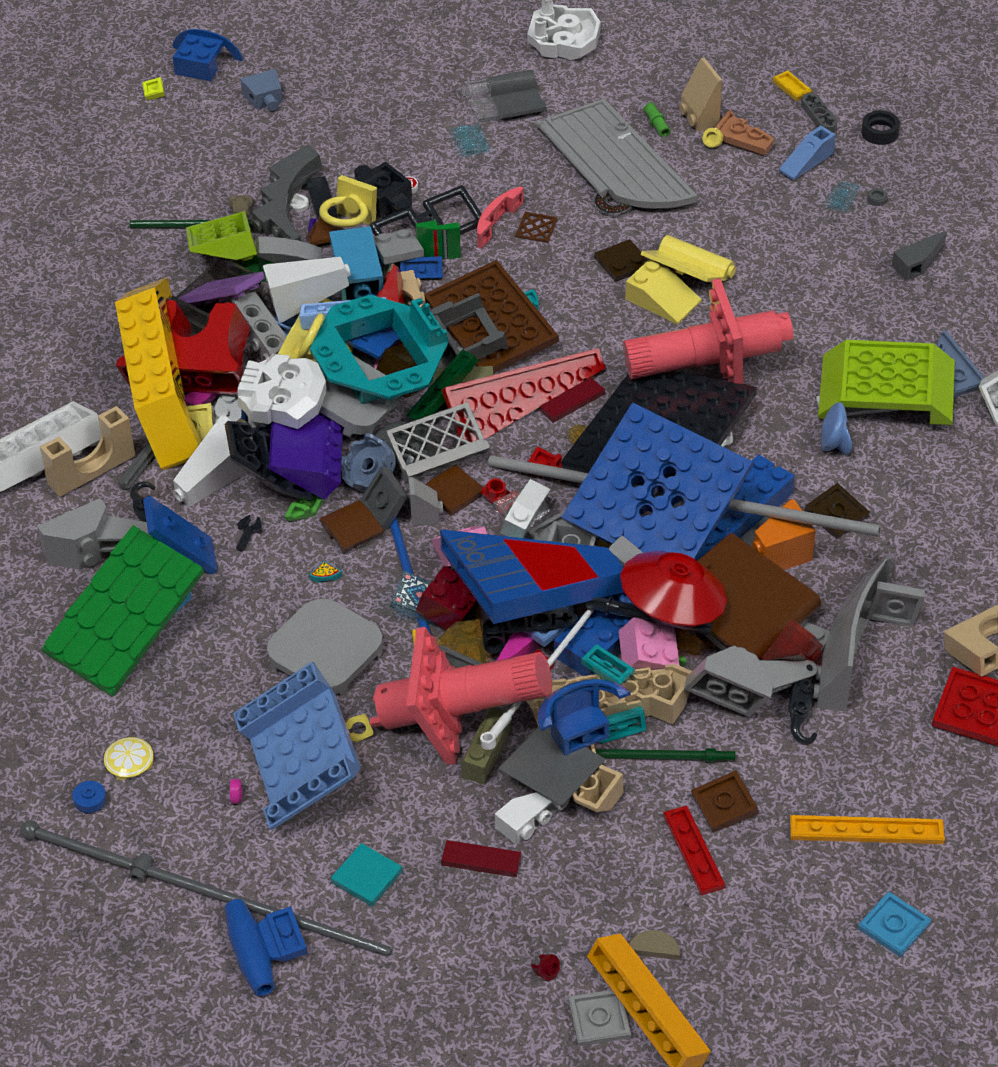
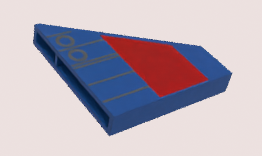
M440 530L442 553L493 624L591 601L596 597L603 598L624 593L620 579L623 566L617 556H614L607 547Z

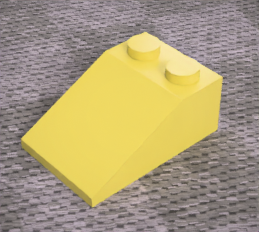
M649 259L626 281V300L677 325L701 302V298L667 266L652 259Z

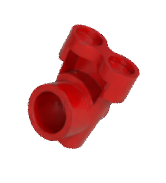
M498 478L489 480L481 490V494L487 498V501L497 507L496 510L503 515L510 511L519 496L514 491L509 492L506 490L505 483Z

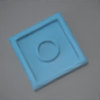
M888 891L858 924V929L899 957H902L928 928L932 919Z

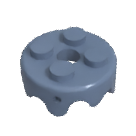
M370 433L365 434V439L352 442L349 454L342 456V479L359 492L367 490L381 466L388 467L392 474L395 468L396 459L392 448L385 441ZM374 462L373 466L367 470V465Z

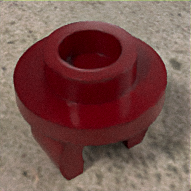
M541 954L539 956L541 960L539 965L532 964L531 968L535 975L540 976L544 980L551 981L559 973V958L554 954Z

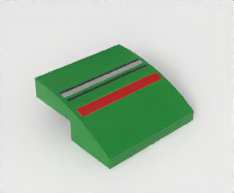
M436 220L415 224L416 239L424 249L423 257L461 258L460 226L458 222L437 225Z

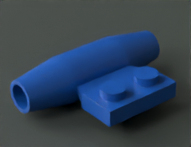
M242 899L231 900L225 905L224 909L228 936L238 965L256 996L268 995L275 988L271 960L285 962L308 954L292 907L290 906L267 914L262 921L257 923Z

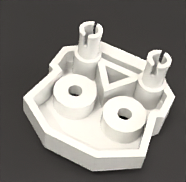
M542 0V8L534 11L527 33L528 47H535L543 57L557 59L559 56L568 60L581 58L596 49L600 35V20L592 8H567L564 5L553 4V0Z
M274 353L259 363L248 361L237 391L238 405L247 414L248 423L252 427L256 428L259 424H270L273 421L299 429L319 414L326 394V380L317 362L307 358L290 359L289 355Z

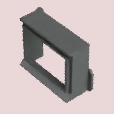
M479 293L455 304L448 301L431 310L443 330L475 314L477 315L489 336L463 349L475 355L477 359L500 349L508 350L504 332L497 330L483 307ZM447 333L449 338L448 347L455 358L460 351L450 334Z

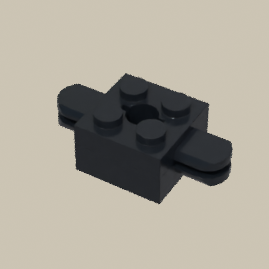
M384 162L373 169L367 165H361L354 170L355 180L377 187L376 215L380 218L392 211L395 213L407 207L412 208L411 181L389 163Z

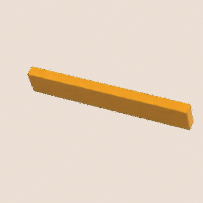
M790 815V840L944 844L945 841L943 819Z

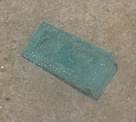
M841 181L829 195L827 208L846 213L860 186Z

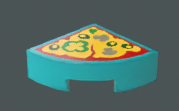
M323 561L309 574V579L317 583L328 580L335 581L342 576V570Z

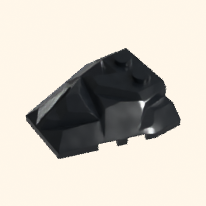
M227 421L224 424L230 458L233 462L281 495L307 502L312 499L311 492L268 469L271 429H265V424H259L254 428L247 422Z

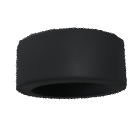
M882 110L867 113L863 117L861 134L866 141L872 144L887 145L893 143L899 135V118L891 112ZM880 124L891 129L882 131L876 130L871 126Z

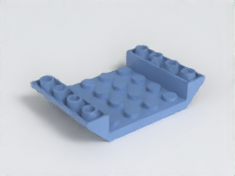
M310 662L233 713L238 731L250 739L270 802L268 806L263 808L268 827L271 830L353 779L361 769L335 692L314 662Z

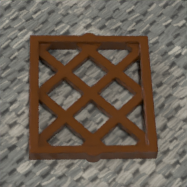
M525 212L515 237L549 243L558 217ZM530 216L537 217V218L531 220ZM543 219H550L551 221L545 222ZM540 220L543 224L537 226L534 222ZM532 224L533 228L528 229L526 225ZM544 226L547 228L545 231L539 229ZM537 230L539 233L533 235L531 231Z

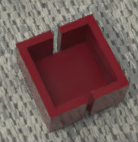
M444 565L422 593L415 611L456 635L476 609L478 602L460 576Z

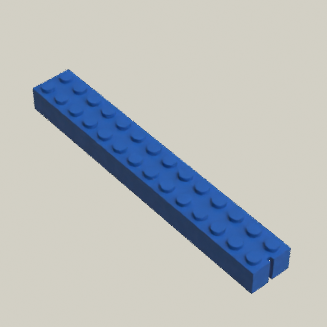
M758 454L751 460L753 461V467L733 499L779 507L793 494L795 475L780 466L774 468L775 463ZM726 510L696 561L702 558L731 532L741 538L765 516ZM619 594L611 595L614 600L620 601ZM594 610L557 657V660L582 676L595 675L596 673L581 664V658L596 644L618 657L621 654L619 630L625 625L623 616L615 614L608 616L604 611ZM583 614L575 621V623L572 626L568 627L554 640V651L558 648L561 642L565 639V637L569 634L572 628L580 620ZM594 654V655H596L597 657H599L600 659H602L603 661L605 660V659H603L602 657L598 656L597 654Z

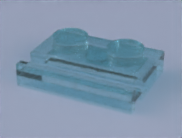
M476 123V126L462 125L451 128L452 136L462 158L481 154V152H490V146L479 123Z

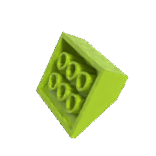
M245 211L186 227L190 252L234 260L241 259L242 261L252 259L253 255L257 254Z

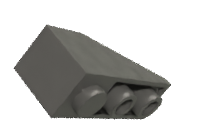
M943 231L894 251L892 267L906 281L924 274L945 247L947 232Z

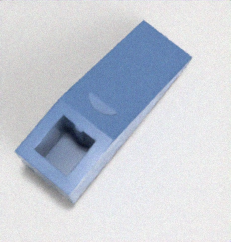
M819 126L807 134L779 168V172L792 180L797 179L834 154L836 134L823 126Z

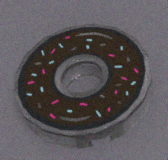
M597 193L593 199L594 211L599 216L601 214L606 216L607 219L624 218L629 215V212L634 207L616 202L618 203L616 205L609 204L616 202L609 193L604 197Z

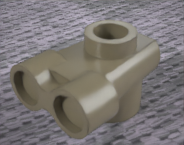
M233 195L229 198L228 204L233 209V214L245 211L248 218L249 207L253 204V198L250 195Z

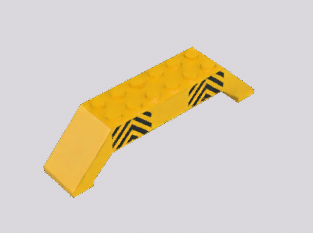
M167 277L129 291L115 302L134 409L161 470H167L186 463L201 443L185 403L165 302L166 299L172 297Z

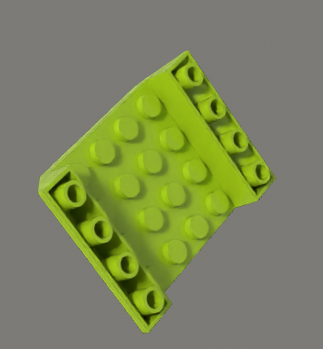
M844 340L823 354L818 419H824L832 405L840 402L844 404V407L930 411V424L952 425L955 360L934 343Z

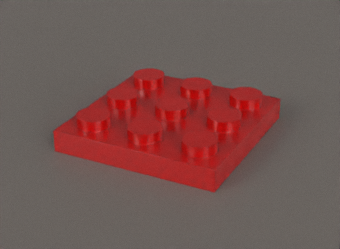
M952 666L935 712L932 726L998 746V680L987 676L981 677L976 673Z

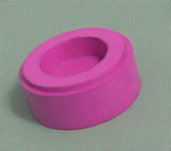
M231 779L230 803L240 804L242 802V780Z

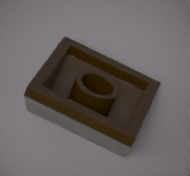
M398 345L385 349L376 370L389 375L417 366L406 347ZM413 392L402 396L408 398Z

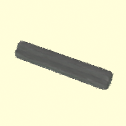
M149 441L118 481L121 489L129 490L155 456Z

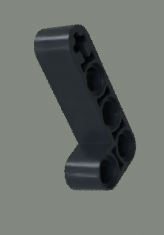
M570 605L496 624L492 623L481 608V634L484 649L490 654L500 653L505 647L506 633L570 627L576 621L574 606Z

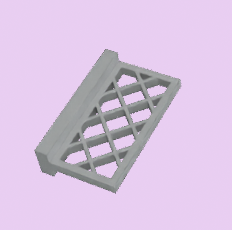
M468 402L387 430L385 433L401 468V476L405 483L408 482V477L418 479L455 464L457 465L485 455L490 448L487 439L484 440ZM465 411L468 418L466 424L453 419L456 412ZM441 418L448 421L446 430L434 427L435 420ZM451 423L463 428L460 438L448 433ZM423 426L429 429L426 437L423 438L414 434L415 427ZM431 430L443 435L440 444L427 440ZM465 430L473 432L477 440L469 442L462 439ZM397 433L407 435L408 439L405 446L397 443L393 435ZM445 437L458 442L454 449L450 450L442 446ZM410 438L423 443L419 452L407 447ZM425 444L437 449L434 456L429 457L422 454ZM405 451L417 456L415 463L405 464L403 460Z

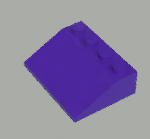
M324 415L315 416L299 429L272 421L268 469L325 500L341 484L343 426Z

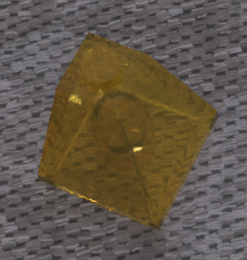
M480 619L456 622L436 639L439 647L443 645L477 661L486 663Z

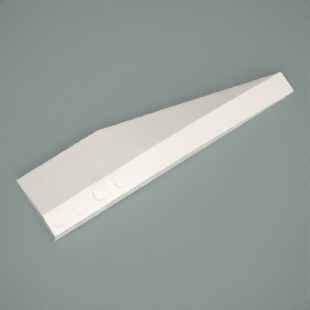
M73 401L1 438L0 492L29 477H36L42 474L44 465L40 446L57 437H60L71 448L73 456L80 454L82 449L88 446L97 445L101 437L97 413Z

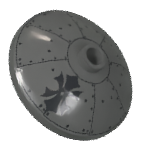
M399 421L384 425L374 435L391 447L385 434L386 431L410 422ZM422 426L415 427L413 431L414 434L423 438L426 437L428 432ZM430 432L427 440L438 444L435 436ZM402 433L393 435L397 443L405 446L408 439L407 435ZM410 438L407 447L419 452L423 443ZM425 444L422 454L431 457L436 454L437 449ZM405 451L403 454L405 464L415 463L417 456ZM396 459L394 470L401 471Z

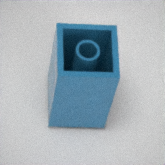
M371 226L329 232L331 258L341 257L343 263L348 264L351 276L347 277L349 286L338 291L340 301L354 300L367 296L370 293L377 296L379 291L383 289V275Z

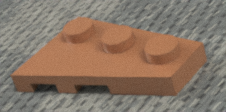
M731 110L727 111L715 127L723 133V142L765 156L774 145V138L757 127L752 128L745 119L736 118Z

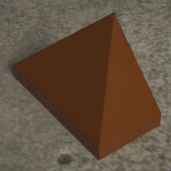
M319 216L306 235V241L312 245L330 242L329 232L346 229L330 225Z

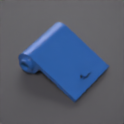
M391 326L344 342L380 359L385 349L393 347L400 341V338Z

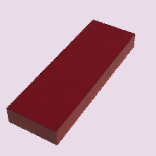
M591 377L540 405V412L554 423L605 395V389Z
M446 840L441 866L517 878L521 852Z

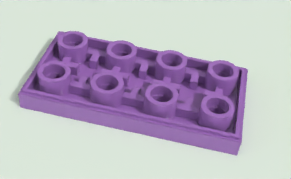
M262 271L207 282L179 297L181 305L191 304V307L202 304L203 301L205 304H209L217 299L219 302L227 300L231 296L233 299L244 296L245 290L251 291L258 288V283L262 282L265 276Z

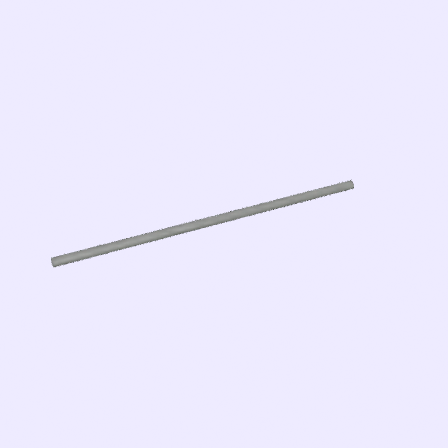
M492 455L488 460L490 467L583 483L588 473ZM635 484V485H634V488L637 487V486H643V485ZM658 492L654 496H663L664 493ZM733 499L727 510L879 537L881 534V525Z

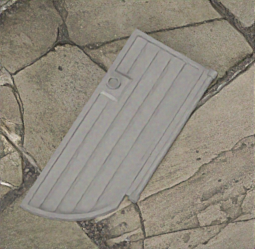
M605 99L546 118L544 121L537 120L535 122L536 127L553 142L597 190L601 197L609 193L616 202L642 208H672L697 202V194Z

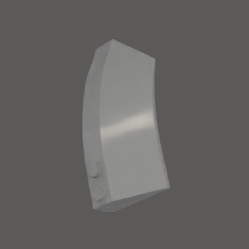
M885 555L854 586L833 621L823 653L822 666H817L815 680H820V684H815L813 695V699H818L817 708L845 712L847 710L854 655L860 638L870 619H867V610L877 582L889 583L892 564L890 555Z

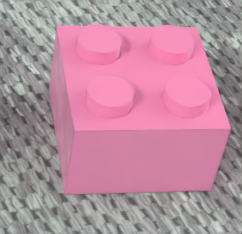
M633 617L619 630L622 661L634 669L650 667L651 670L663 669L669 664L680 666L675 627Z

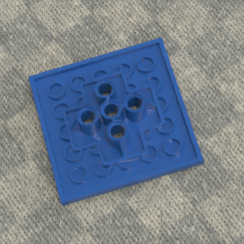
M632 402L563 513L562 519L610 545L621 536H624L643 553L651 551L675 552L691 556L696 560L753 467V461ZM670 473L676 474L675 476L665 478ZM636 483H644L643 486H637L634 488V485ZM656 493H664L663 496H657L656 498H654V495ZM678 502L684 503L683 506H678V507L674 508V505H675L676 503H678ZM648 511L652 512L651 515H646V516L642 517V515H643L645 512H648Z

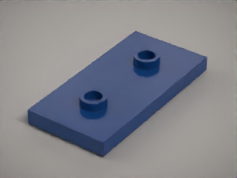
M150 495L143 499L149 535L202 566L208 574L217 572L211 536Z

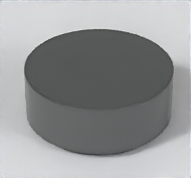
M880 188L868 191L867 201L873 206L886 204L888 198L886 191Z

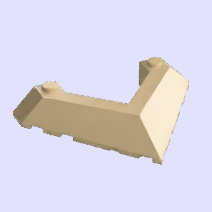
M669 664L663 669L651 670L650 667L635 669L634 675L632 677L629 676V680L626 683L623 682V686L631 695L619 699L610 692L599 690V708L605 716L641 706L644 709L645 717L653 716L673 725L685 708L690 692L684 690L687 676L692 671L676 664ZM595 674L568 680H552L551 694L574 682L603 678ZM547 697L527 701L537 724L540 706ZM594 744L586 747L596 753ZM600 765L572 795L575 803L596 812L612 810L624 793L623 774Z

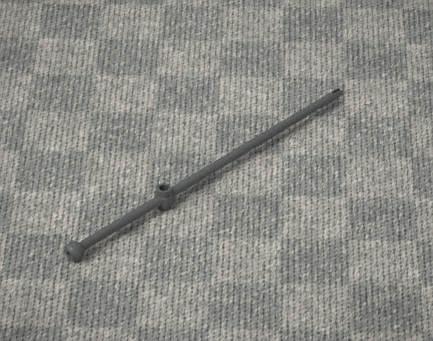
M33 820L24 822L20 829V834L26 840L39 838L130 869L129 877L140 883L143 882L145 877L151 876L227 903L234 899H242L249 910L265 916L280 910L153 867L154 859L146 853H141L138 858L133 860L41 829L38 823ZM295 915L298 926L303 929L388 957L392 954L391 947Z

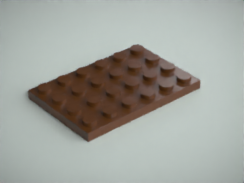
M498 260L424 294L425 302L433 309L448 301L455 304L479 293L483 307L497 330L504 332L508 350L500 349L478 359L479 362L475 365L476 367L493 366V373L559 342V335ZM476 314L446 328L463 349L489 336Z

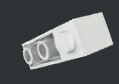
M539 792L514 798L495 813V828L517 845L523 839L528 840L533 835L534 830L541 824H547L557 810H563L568 805L569 799L561 806Z

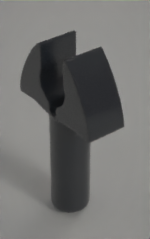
M250 515L237 523L238 529L243 530L236 546L238 551L243 552L253 534H262V525L259 517H257L256 523L250 527L248 526L251 521Z

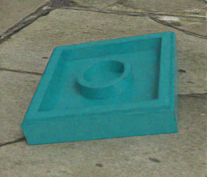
M361 843L332 875L331 883L373 907L403 872V867Z

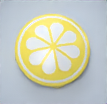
M135 737L123 738L115 741L108 747L104 754V764L107 770L115 775L117 779L126 780L151 769L154 756L153 750L142 739Z

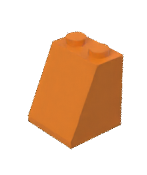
M795 499L790 500L782 507L802 511ZM770 517L755 531L752 547L786 570L812 561L816 530L810 524Z

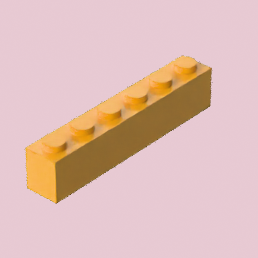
M622 934L597 938L587 955L588 959L668 1066L702 1067L711 1053L710 1049Z

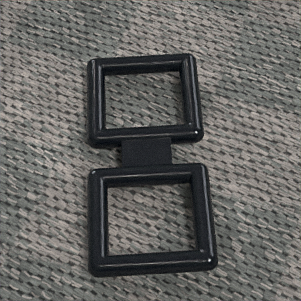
M460 185L424 200L423 207L426 212L416 215L411 207H407L371 222L370 226L373 234L378 236L383 233L380 229L381 227L405 217L409 218L415 229V224L434 220H436L437 225H444L433 205L457 195H461L475 217V220L460 226V235L477 228L482 213L466 188Z

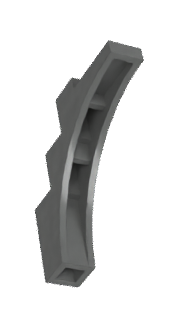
M306 145L269 167L271 183L260 189L263 206L252 211L254 219L252 223L258 232L262 231L266 236L273 234L277 238L301 241V236L289 221V212L294 195L298 193L308 179L322 170L320 154L311 146Z

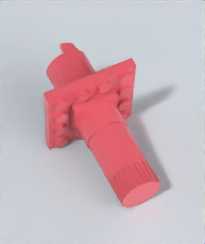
M721 279L712 280V289L709 290L710 300L713 302V305L709 306V323L623 341V352L630 379H636L691 367L697 368L718 364L723 379L727 378L728 382L742 384L743 358L781 351L783 341L794 339L790 316L788 312L776 314L774 310L735 317Z
M417 628L410 678L377 685L373 702L375 703L378 716L370 718L369 724L374 728L383 726L388 730L419 724L444 762L450 765L456 764L457 753L460 751L459 734L462 732V715L549 696L552 692L551 670L547 659L541 652L474 666L468 665L455 668L451 666L445 652L441 651L435 637L431 636L427 628Z

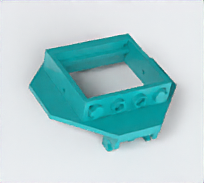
M370 294L331 306L310 347V352L329 382L352 388L360 403L364 404L380 398L389 400L429 387L430 383L433 382V376L447 348L448 332L446 329H442L430 311L428 303L419 307L423 303L421 298L412 300L411 305L408 306ZM392 326L417 366L369 381L344 341Z

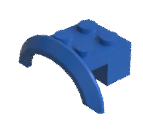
M185 30L179 33L173 41V48L177 49L173 55L175 75L211 81L218 70L216 58L223 47L232 54L234 60L243 61V57L239 49L230 40L208 30Z
M604 679L581 680L568 684L554 691L541 704L538 712V725L541 731L551 727V736L565 756L609 738V721L599 708V690L610 692L619 699L631 695L624 686Z

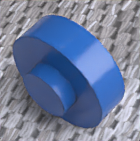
M85 781L75 787L72 798L75 807L79 811L93 813L104 806L106 793L104 787L99 782Z

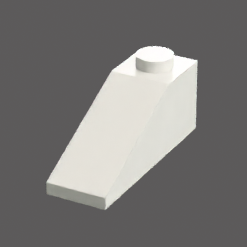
M530 479L507 514L500 533L508 537L524 538L550 489Z

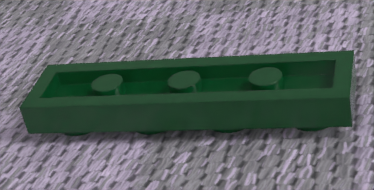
M462 349L406 416L411 421H416L433 415L445 402L442 389L460 384L479 362L477 357Z

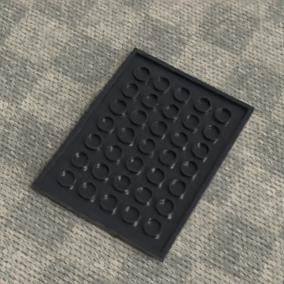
M676 371L630 379L627 374L561 460L562 468L589 473L632 402L721 446L757 395V388L743 383L739 384ZM670 473L665 478L675 476L676 474Z

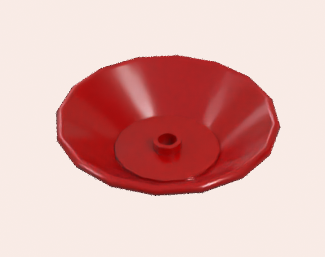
M651 551L637 554L625 563L620 574L623 591L634 606L650 617L671 625L694 627L711 623L723 614L727 603L724 585L713 571L691 556L682 553Z

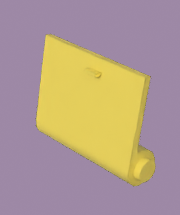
M666 235L663 238L659 250L641 252V255L676 269L675 272L683 275L686 273L706 282H712V280L719 278L721 281H726L728 278H732L736 272L734 261L670 235Z

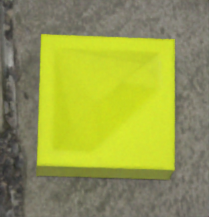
M161 77L142 82L146 100L165 96Z

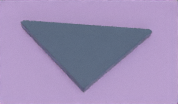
M942 330L937 346L955 360L953 398L979 390L980 382L985 377L946 330Z

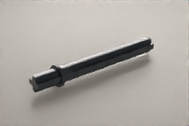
M612 596L608 599L596 597L585 604L586 608L604 611L608 616L615 614L634 617L707 635L711 634L713 628L712 622L694 627L671 625L650 617L634 606V604L614 600Z

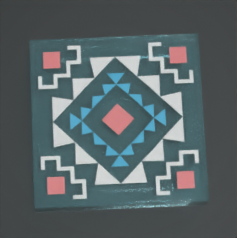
M404 571L390 607L434 624V622L424 617L423 613L416 610L422 593L431 581Z

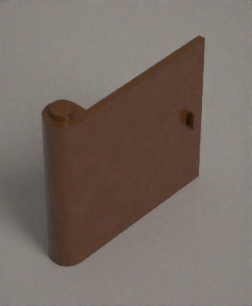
M732 532L698 560L699 563L713 571L724 585L727 596V603L723 614L712 621L713 628L711 634L728 647L745 648L748 652L755 654L759 661L765 658L821 607V599L817 593Z

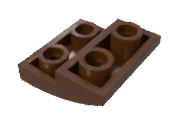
M360 500L319 519L330 539L334 538L342 553L382 535L384 531L373 514Z

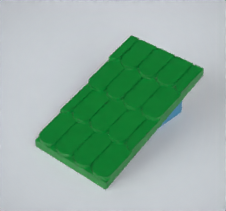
M133 525L110 552V557L92 577L91 583L64 614L63 620L46 639L45 645L42 647L43 653L113 697L171 617L192 599L191 590L204 574L203 567Z

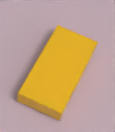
M788 70L774 76L772 79L774 84L796 102L801 100L803 95L812 93L808 86Z

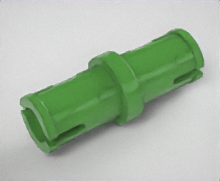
M654 103L646 104L643 110L649 117L651 126L655 127L660 137L668 136L671 133V129L667 126L664 115L659 113Z

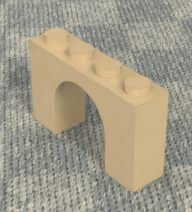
M117 406L98 416L101 431L100 441L97 447L85 458L74 461L71 448L60 437L40 446L47 484L59 497L135 456L129 418Z
M998 605L944 631L945 650L981 677L998 669V646L986 639V637L998 633Z

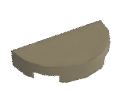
M658 930L644 931L637 934L630 941L629 945L639 956L680 960L679 946L675 939L667 933Z

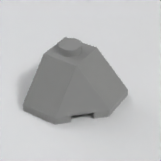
M408 477L412 525L439 523V515L443 514V503L438 501L437 491L414 477Z

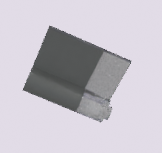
M533 70L464 81L463 86H461L462 97H466L479 123L547 110L544 101L536 89Z

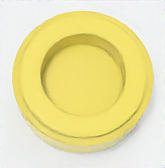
M708 128L703 133V143L709 148L719 147L723 142V133L717 128Z

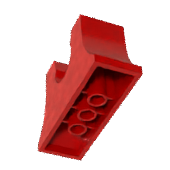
M166 300L183 392L238 395L237 389L242 376H244L242 365L243 352L250 331V327L238 306L230 302L216 303L209 314L206 327L200 333L191 336V324L177 302ZM125 355L117 359L115 366L130 386Z

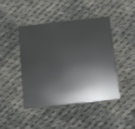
M538 727L498 769L562 806L606 759L586 747L565 756L552 738L551 728L541 731L540 727Z

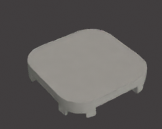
M354 356L369 381L386 376ZM322 372L326 380V394L319 412L345 427L344 435L351 437L352 433L359 435L372 434L374 428L391 411H395L400 396L389 400L380 398L361 404L352 388L329 382Z
M316 599L302 606L272 635L268 641L267 654L273 670L276 672L281 670L290 676L310 662H314L335 694L339 693L342 695L348 691L347 685L374 658L377 660L380 658L383 640L380 629L372 622L335 601Z

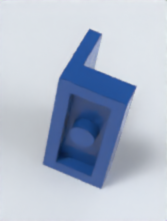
M418 257L400 261L401 272L413 270L416 278H443L442 257Z

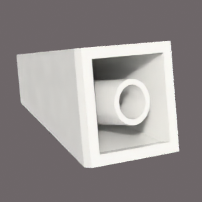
M341 257L263 265L271 300L279 323L300 313L302 304L318 303L349 286L347 277L351 276L348 264H344Z
M225 414L219 417L173 480L175 498L179 502L183 501L188 507L248 473L230 458L224 424L231 420Z

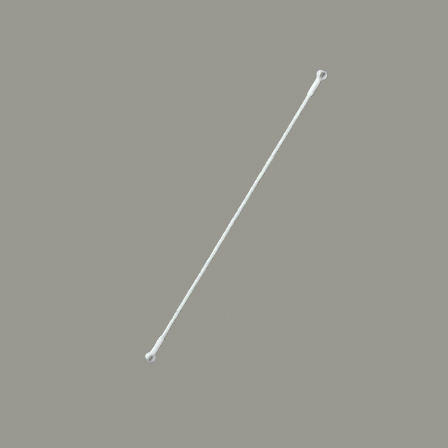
M732 432L729 433L722 443V447L733 442ZM587 609L547 660L549 668L595 609ZM522 702L514 703L506 713H503L489 732H485L480 736L483 749L491 750L496 746V738L511 721V716Z

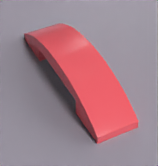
M517 187L503 193L484 210L477 227L478 248L482 249L492 238V226L506 211L513 214L524 202L523 187Z

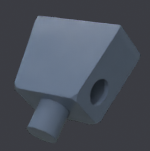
M275 69L240 79L242 94L256 109L267 107L270 111H274L278 108L279 103L283 102L281 85Z

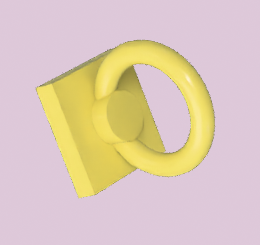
M341 175L337 179V197L326 200L320 206L319 213L321 218L326 223L336 227H353L361 223L370 225L371 222L376 221L377 187ZM337 205V213L351 219L332 217L328 214V209Z
M317 314L305 338L289 331L278 354L289 355L290 359L307 358L316 362L310 352V347L325 319L324 314Z

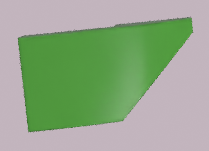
M311 493L312 499L309 502L300 499L296 502L292 501L284 516L285 520L294 521L315 516L324 499Z

